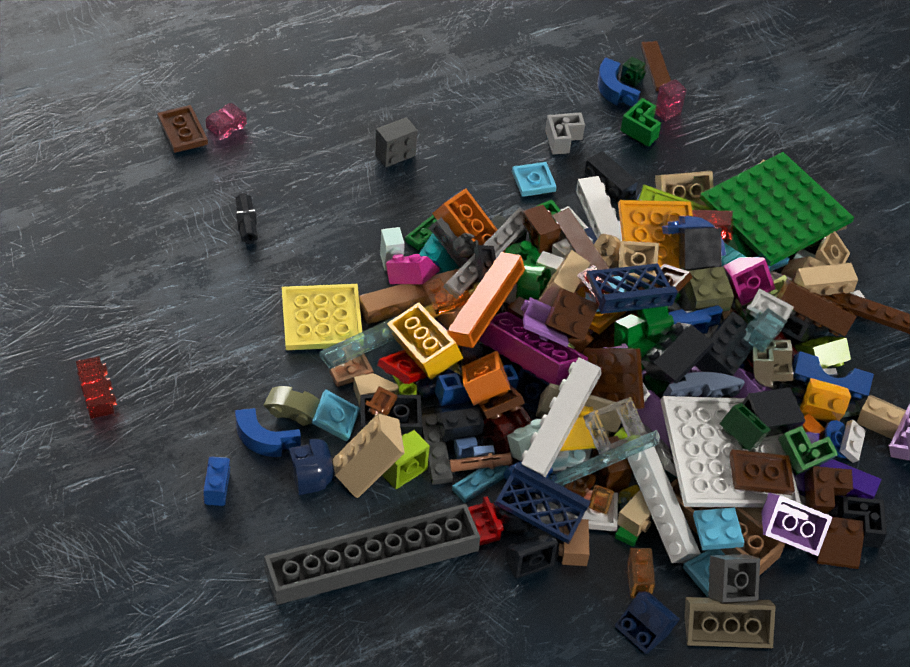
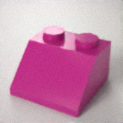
M396 254L386 262L390 284H424L439 272V267L428 256H420V254L410 256Z
M738 258L724 265L733 295L741 305L752 301L759 288L767 293L776 289L765 258Z

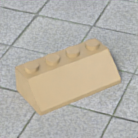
M378 413L333 458L335 476L354 497L359 498L405 453L399 419Z

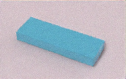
M498 466L495 469H478L452 485V490L466 503L505 478L503 473L510 466Z

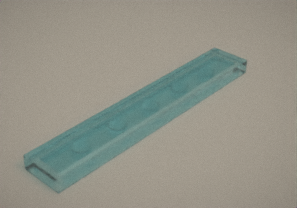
M396 317L320 351L319 356L332 369L394 340L387 323Z
M655 430L547 478L563 486L658 445L660 435Z

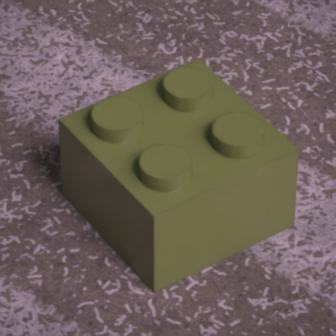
M724 266L689 271L693 278L684 288L692 312L717 305L723 311L731 309L734 295Z

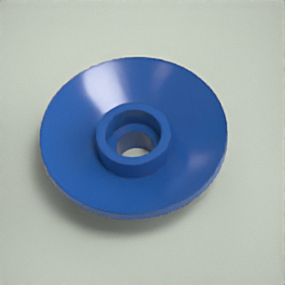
M833 420L826 425L825 438L830 437L838 457L847 458L840 452L846 425L838 420Z

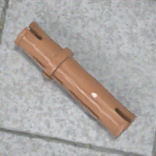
M511 452L496 455L488 453L487 456L450 460L452 472L481 468L495 469L498 466H511L513 464Z

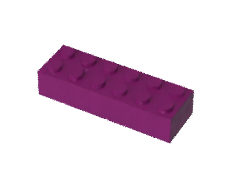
M510 312L495 314L479 338V341L485 346L498 351L499 354L509 358L511 362L519 364L523 369L534 373L536 377L547 381L549 384L552 383L560 386L563 379L567 380L570 374L568 370L572 362L576 363L578 358L588 360V357L569 346H563L550 339L548 341L540 339L538 334L524 328L522 319Z

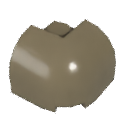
M791 340L763 341V345L753 347V370L755 378L760 384L766 387H773V381H793Z

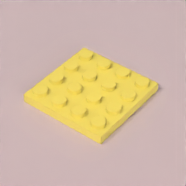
M357 284L282 287L286 350L343 348L356 343L363 347Z

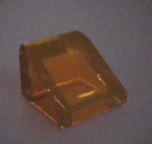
M595 485L588 508L607 514L612 504L614 491Z

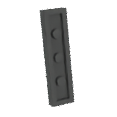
M436 414L422 415L423 439L430 446L428 465L432 485L452 483L453 476L446 442L443 443Z

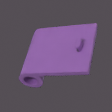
M531 297L529 300L525 299L521 307L524 328L538 334L540 339L545 341L550 339L567 347L569 344L567 334L545 324L552 307Z

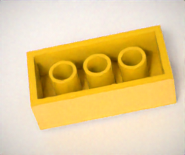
M417 303L387 323L394 339L430 380L463 359L456 342L420 303Z

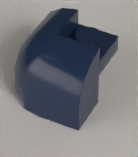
M311 439L309 440V445L289 448L298 495L326 489V486L334 477L333 460L328 444L323 440Z

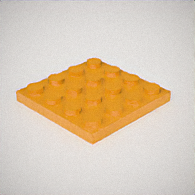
M620 200L618 202L622 241L659 243V266L667 264L679 268V233L663 234L662 226L668 225L670 221H679V216L682 215L693 216L691 202Z

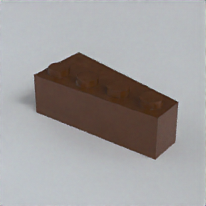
M786 279L776 297L793 306L797 316L806 319V317L812 319V323L822 328L823 325L828 327V331L836 336L839 334L846 336L856 319L855 314L849 308L842 307L832 300L828 302L816 292L810 293L809 289L789 279Z

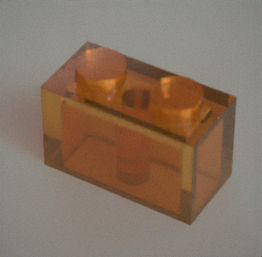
M631 548L627 560L630 598H635L639 592H650L653 594L655 577L652 548Z

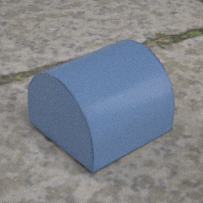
M475 436L454 439V451L457 459L472 457L473 447L477 446Z

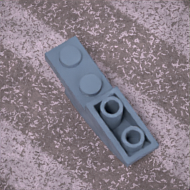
M687 373L678 383L669 384L663 396L697 397L701 395L702 397L713 398L733 397L740 393L745 382L743 379L721 373Z

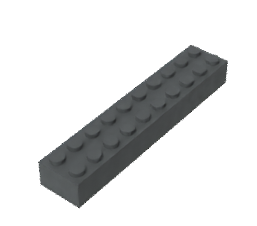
M462 504L264 556V567L276 605L479 551L480 535L467 505Z

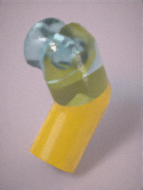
M633 485L619 493L618 503H620L622 509L630 501L631 497L639 492L638 485Z

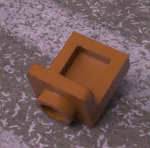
M379 386L371 401H367L365 405L369 408L368 412L374 416L378 413L387 416L398 396Z

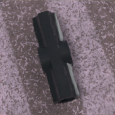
M241 193L235 197L237 225L240 227L242 241L246 242V244H252L255 240H258L256 212L253 209L251 196Z

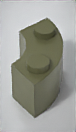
M278 386L271 389L263 406L276 418L292 419L302 426L312 423L320 399L306 391L303 394L293 391V387Z

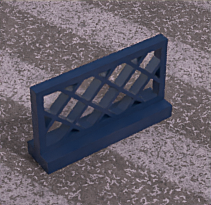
M658 263L587 271L586 277L600 303L598 309L601 314L672 306L678 293L675 286L669 285ZM647 271H655L657 276L655 277L647 273ZM629 273H635L640 277L637 279L629 275ZM612 275L620 276V277H622V280L619 281V280H617V279H615V278H613V277H611V276H612ZM594 277H600L604 279V282L601 283L595 280ZM644 277L653 283L650 285L642 281V278ZM625 279L634 283V287L624 283ZM610 282L616 285L617 287L616 289H614L606 285V283ZM658 284L663 286V288H656L654 285ZM639 285L646 290H638L636 288ZM621 287L629 292H620L618 290ZM603 289L611 294H602L601 291Z
M517 462L495 505L569 544L591 501ZM513 481L521 485L522 489L514 490L511 482ZM530 492L539 495L541 499L532 500ZM525 494L527 501L519 502L516 495ZM511 496L514 503L508 504L502 498ZM548 502L557 505L559 509L551 510ZM543 503L546 511L537 512L535 505ZM530 506L532 513L527 514L523 512L521 507ZM566 512H570L578 516V518L569 520ZM561 513L564 521L556 522L553 515ZM548 516L551 523H543L540 517ZM567 526L569 535L567 536L560 532L558 527Z

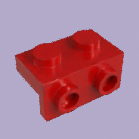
M488 496L483 497L482 504L468 507L480 535L479 546L499 541L501 531H503L502 521L496 517L495 505L493 502L490 503Z

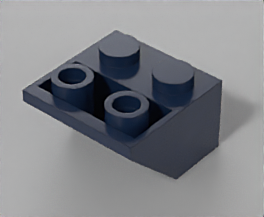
M639 592L614 626L647 654L670 634L680 619L650 592Z

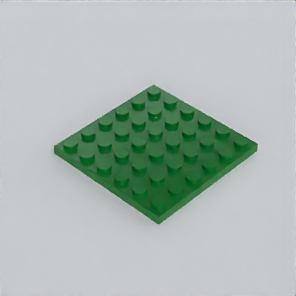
M784 152L700 194V199L760 258H765L769 266L847 226L854 220V217Z

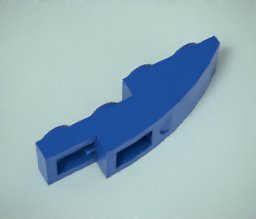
M717 305L690 313L680 309L668 312V314L672 315L674 324L677 322L691 324L701 333L707 334L709 327L720 324L723 309Z

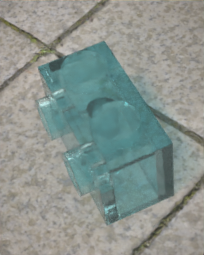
M767 308L764 313L759 312L755 319L748 324L745 329L747 334L743 339L763 352L779 335L787 321Z

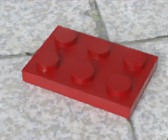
M405 350L380 358L377 365L384 369V372L397 377L404 384H411L428 377Z

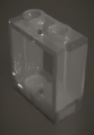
M631 397L583 416L585 425L592 436L594 446L599 454L647 435ZM616 410L628 437L610 443L599 416Z

